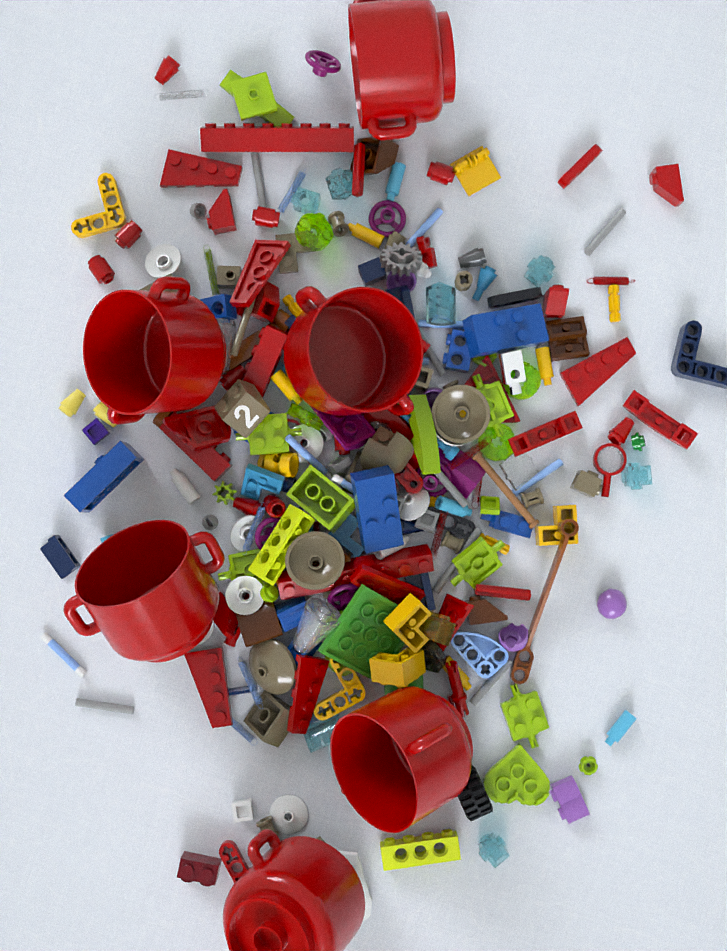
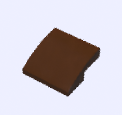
M584 316L546 321L551 362L589 357L590 352L586 338L587 329Z
M264 601L259 610L249 615L236 613L246 647L283 635L274 602Z

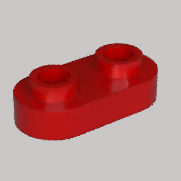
M409 463L404 467L403 473L394 474L395 479L408 493L417 494L422 490L423 479ZM416 482L417 486L413 488L410 486V483Z

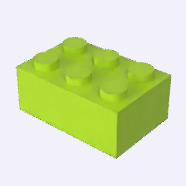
M312 465L306 469L286 493L288 497L333 534L355 509L354 499Z

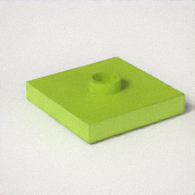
M267 72L230 82L241 121L278 111Z

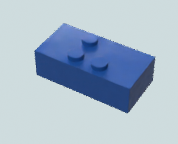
M541 303L470 315L462 321L471 358L539 346L549 341Z
M119 441L105 456L101 455L94 462L95 465L63 496L79 512L90 513L145 459L129 443Z
M389 465L350 473L360 541L365 553L403 546L395 477Z

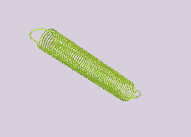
M207 249L205 261L207 265L209 264L208 275L210 281L214 264L212 263L211 250ZM214 272V275L212 276V283L210 284L211 290H212V294H213V290H214L215 281H216V290H215V293H216V294L219 293V289H217V280H216V277H215V276H216V273H215V272Z

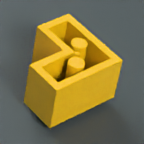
M576 505L553 506L554 525L535 526L537 546L559 545L562 535L558 532V524L563 519H573L577 522ZM569 522L564 525L566 533L572 531V525ZM578 532L575 536L569 537L568 544H579Z
M410 593L383 622L416 654L429 640L419 630V627L432 613Z
M406 648L397 655L380 652L369 659L372 682H377L381 685H395L398 688L407 687L408 684L417 680L426 672L424 650H419L415 654L410 648Z

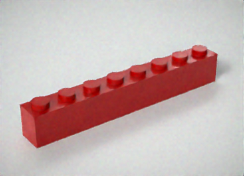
M205 123V126L200 128L201 152H354V126H350V123H339V126H331V123H319V126H312V123H300V126H293V123H281V126H274V123H262V126H255V123H243V126H235V123H224V126H216V123Z
M428 544L403 548L381 560L377 559L374 554L354 557L351 562H345L343 572L335 583L320 590H309L300 587L290 578L287 570H285L277 580L281 600L307 596L332 591L337 586L343 584H353L351 583L350 576L360 564H364L394 578L434 571L432 553Z

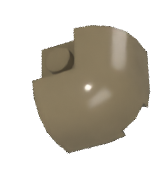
M380 426L372 439H368L360 457V465L366 469L389 465L394 474H399L414 454L413 445L399 432L393 433Z

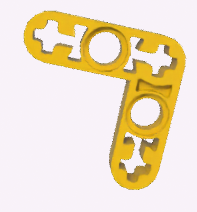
M102 173L97 180L105 212L74 220L71 224V231L78 238H86L118 229L126 224V215L117 182L110 173ZM107 178L111 181L109 182V187L112 191H108L105 184H103ZM110 196L117 197V202L114 205L107 203V199ZM112 210H116L119 217H121L117 223L113 220L115 219V214ZM102 219L104 221L103 226L95 228V220ZM80 224H81L83 227H86V228H83V229H82V232H81V233H80L78 230H76V229H79V225H80Z
M331 658L330 664L344 689L315 705L314 715L317 719L323 721L359 703L365 698L366 694L365 687L357 672L346 666L339 671L338 668H341L340 663L334 662ZM344 671H351L353 678L351 680L343 679L342 674ZM354 688L357 690L361 689L360 696L358 697L356 694L351 696L350 699L352 701L349 702L348 696L354 693ZM343 697L346 702L343 706H337L334 702L335 698ZM331 701L334 711H332V708L326 710V715L318 713L321 706L325 709L329 707L328 702Z

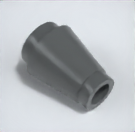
M477 247L458 257L460 268L483 266V263H487L483 248L478 249Z

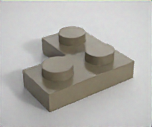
M313 231L275 235L276 240L289 241L291 245L278 264L279 273L299 272L297 253L315 252Z

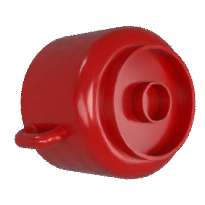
M354 0L353 3L348 4L351 63L360 129H368L371 136L377 140L410 137L415 132L418 123L434 121L439 117L443 104L454 102L456 88L455 51L448 12H436L435 6L430 0Z
M165 276L155 280L149 291L117 290L111 292L99 301L89 316L83 338L85 371L93 391L101 402L108 407L107 418L111 423H135L141 420L145 414L192 409L205 402L217 387L226 362L225 338L216 317L208 306L200 299L190 295V283L186 279ZM165 289H174V290H178V291H177V292H170V291H164V290H165Z
M312 286L300 289L296 293L295 298L303 311L293 322L284 345L285 369L296 393L311 407L330 415L347 416L377 412L385 409L397 416L411 414L414 411V404L407 394L414 387L422 368L423 342L417 322L408 308L393 295L371 287H354L327 298Z
M152 520L135 524L109 537L85 559L76 575V595L69 598L64 604V615L79 635L92 636L101 632L112 649L124 658L154 663L173 660L196 647L211 628L219 604L218 587L211 574L223 566L225 560L224 553L216 538L209 532L201 531L189 536L187 530L182 525L169 520ZM200 544L206 545L213 558L206 564L196 548ZM83 605L94 622L86 624L76 609Z
M407 686L398 688L341 717L335 724L331 734L330 752L333 769L341 787V792L346 796L356 812L375 828L388 833H398L406 830L450 802L465 789L471 773L473 744L466 722L449 701L423 688Z
M264 829L250 841L247 849L248 857L253 866L232 886L224 903L223 927L229 951H344L360 929L365 914L363 886L353 866L337 849L321 840L306 836H295L280 841L277 834L270 829ZM268 842L270 849L262 856L260 848Z

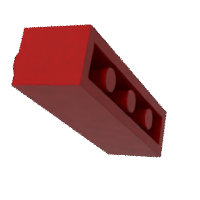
M272 325L262 327L258 336L261 338L259 344L255 345L251 352L253 358L250 363L246 364L243 371L245 373L243 381L254 384L262 398L283 354L288 334Z
M175 411L171 416L177 415L179 413ZM164 424L159 427L213 481L217 482L232 467L229 463L231 459L224 452L220 454L216 450L217 445L192 451Z

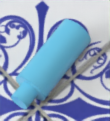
M395 162L392 165L385 193L388 194L386 200L394 201L395 196L399 195L406 165L403 163Z
M439 496L436 499L435 508L459 517L471 516L472 509H469L468 505L463 508L457 501L444 496Z
M625 710L607 732L608 738L604 742L609 746H612L615 741L618 743L637 718Z

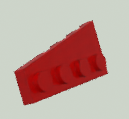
M168 149L160 187L239 186L243 167Z
M254 241L230 299V304L233 307L249 308L291 247L289 241Z
M628 337L559 373L577 407L636 354V351Z
M360 564L350 576L351 583L358 588L361 584H364L398 605L410 593L419 601L425 596L424 590L364 564Z
M223 647L184 654L212 728L232 726L233 721Z
M297 654L296 661L298 662V667L295 670L294 676L296 683L295 689H292L291 694L293 705L290 706L287 731L292 734H306L330 661L326 658Z

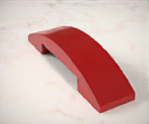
M633 390L622 406L648 427L687 450L698 433L684 423L680 424L651 404L650 400Z
M573 411L507 440L514 456L517 457L583 427L576 411Z

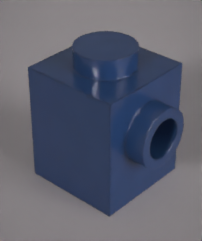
M379 257L358 265V272L365 287L386 279L385 268L381 267Z

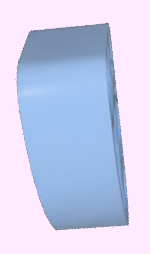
M458 630L450 641L454 649L482 678L491 677L509 658L508 652L498 642L478 632ZM456 635L463 636L461 644L457 645L453 642ZM470 649L476 650V656L473 659L467 658L466 655ZM503 651L502 659L495 660V652ZM483 664H484L485 666L488 664V666H487L488 671H487V672L482 671L481 666H482Z

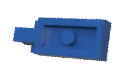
M501 510L499 515L481 514L480 519L490 521L488 526L493 529L529 539L531 537L532 529L528 527V522L522 516Z

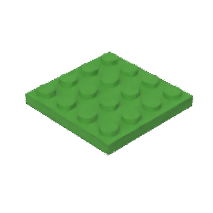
M361 584L318 651L371 679L369 659L380 652L397 655L405 645L383 622L398 604Z

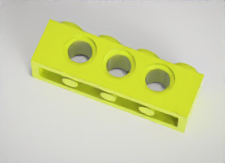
M290 504L248 571L274 586L286 567L285 556L290 544L300 535L308 533L315 519Z
M444 829L441 833L435 834L433 832L422 833V836L415 837L414 835H405L401 839L389 837L380 842L384 871L461 860L458 835L452 829ZM441 842L444 844V847L436 849L434 848L435 844ZM418 845L425 847L422 852H417L415 848ZM403 848L406 852L403 855H398L396 850Z

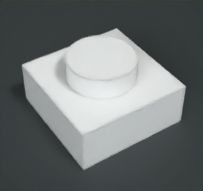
M251 798L232 801L234 823L254 819Z

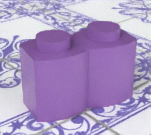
M572 775L550 784L552 790L549 792L553 801H558L560 808L557 810L562 820L566 819L568 824L590 815Z

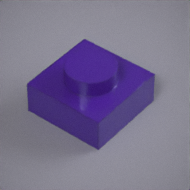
M98 418L82 429L93 445H97L110 434Z

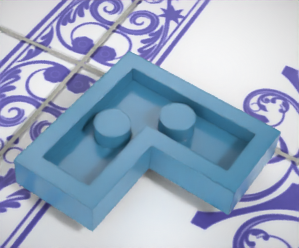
M249 463L245 471L240 495L259 500L262 489L280 495L285 476Z
M350 514L334 534L331 531L328 534L351 551L354 557H359L364 549L350 538L358 527L357 518Z

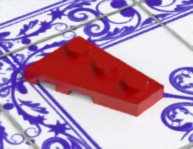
M446 594L425 647L435 653L442 654L474 605Z

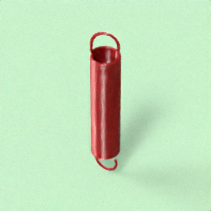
M594 276V278H589L593 279L594 285H629V277Z

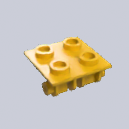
M480 146L450 164L468 197L501 179L500 174L488 156L490 152L487 147Z

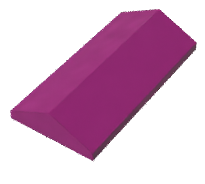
M311 407L346 451L359 449L367 443L369 438L372 439L376 433L362 414L337 416Z
M438 447L440 463L445 465L450 471L451 483L467 499L485 475V470L471 457L469 459L463 457L466 461L458 464L459 466H456L455 469H451L448 465L453 468L455 466L451 465L450 462L454 459L457 460V457L464 455V452L459 450L450 461L445 457L443 450Z

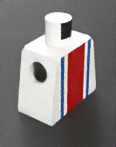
M512 350L497 353L503 384L509 385L511 395L522 393L520 382L526 381L522 351ZM514 370L515 376L511 378L510 373Z

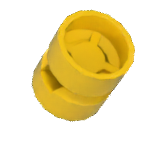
M293 452L266 454L264 469L285 477H295L299 469V457L297 453Z

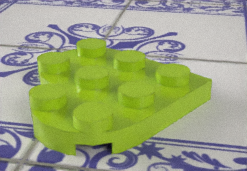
M520 743L493 765L483 779L485 791L488 797L495 803L510 804L517 800L522 805L538 806L549 796L550 781Z

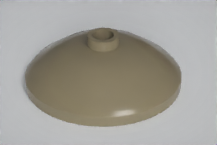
M454 385L446 388L437 396L432 407L435 429L443 438L454 443H468L477 439L484 433L490 421V407L487 399L479 390L472 386ZM461 410L466 412L465 417L459 415Z
M315 531L300 535L290 544L285 556V566L290 578L300 587L309 590L324 589L335 583L341 576L345 565V556L340 543L334 537L324 532ZM319 562L320 564L318 567H314L313 563Z
M273 638L252 646L249 653V667L256 683L265 691L275 695H281L291 690L296 682L294 676L297 668L288 648Z

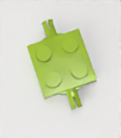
M480 374L473 376L476 389L485 396L489 403L490 421L488 427L494 428L497 438L505 435L500 424L504 420L513 417L514 414L500 381L483 384Z
M287 413L268 414L247 438H244L239 433H235L236 441L248 440L250 455L288 453L290 449L289 444L285 441V437L289 434L291 436H302V428L290 429Z
M480 536L451 561L458 572V575L450 580L452 585L456 587V585L464 580L474 589L476 584H480L503 564L498 559L497 552L506 546L500 539L493 546H490Z
M260 549L228 555L230 562L229 571L218 573L219 581L225 579L233 581L240 576H251L257 579L262 586L267 582L248 571Z
M517 683L511 684L510 688L513 697L508 701L500 703L513 741L528 738L531 748L538 747L539 744L535 735L549 728L538 693L534 690L522 694Z

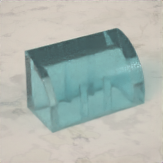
M442 282L426 287V323L435 326L456 324V290L454 287Z
M339 714L327 720H319L309 724L304 737L310 753L330 745L333 728L340 719Z

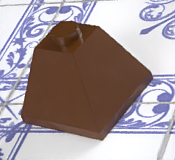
M373 137L359 138L357 140V144L361 142L366 146L364 175L378 174L395 164L399 145L391 140H377ZM354 155L348 174L350 176H353Z

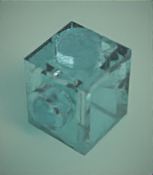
M342 168L334 169L331 172L332 174L325 178L332 200L347 199L352 195L351 170H342Z
M540 255L538 259L534 257L527 265L529 270L525 273L524 277L536 287H540L544 281L548 283L554 276L552 271L556 266L553 265V261L547 256L543 257Z
M640 462L629 463V467H625L621 472V481L624 483V486H631V490L643 489L642 485H651V465L641 466Z
M492 832L485 834L479 840V855L485 862L489 861L494 868L510 856L505 848L507 844L500 835L496 837Z

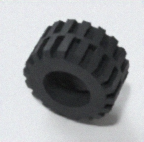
M472 765L469 781L465 789L458 795L465 815L470 821L493 812L492 804L478 772Z

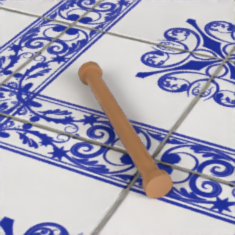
M481 451L478 452L472 459L480 464L529 524L528 527L530 529L534 528L539 523V520L534 519L482 456L483 453Z

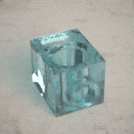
M298 187L297 192H293L291 198L293 209L313 217L316 216L321 195ZM303 198L310 200L307 205L300 203Z

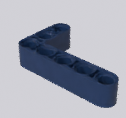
M695 320L684 324L680 328L671 364L672 374L676 377L727 389L726 367L695 360L702 334L701 324ZM688 326L694 329L693 335L689 334ZM683 345H687L689 347V353H686L683 350ZM679 363L685 365L684 372L680 371ZM698 367L703 370V377L697 373ZM717 372L722 375L721 381L716 378Z

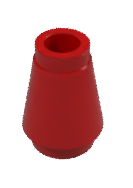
M168 55L166 59L163 58L154 79L164 85L179 71L180 64Z
M239 365L221 376L219 383L226 391L231 388L237 379L242 380L244 378V367Z
M625 417L624 420L609 431L608 439L618 446L624 444L635 424L634 421Z
M236 497L233 502V507L246 515L255 516L259 509L261 514V507L263 509L262 503H259V500Z

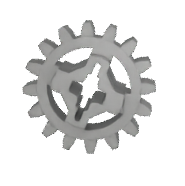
M394 242L392 247L386 245V249H382V254H380L381 267L385 268V272L392 271L393 276L396 273L400 277L403 274L410 276V272L416 274V270H420L422 265L421 251H417L416 246L411 248L409 243L404 245L403 242H400L397 245Z

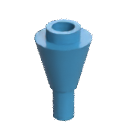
M485 266V268L480 267L477 289L472 299L480 300L483 292L498 276L494 274L496 270Z

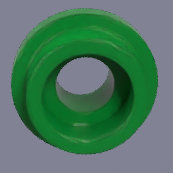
M639 432L631 435L633 449L643 451V447L646 446L644 435L640 436Z

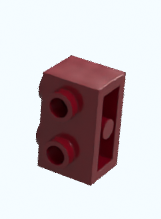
M184 851L180 858L177 878H181L182 881L188 883L195 881L200 882L203 886H215L222 859Z

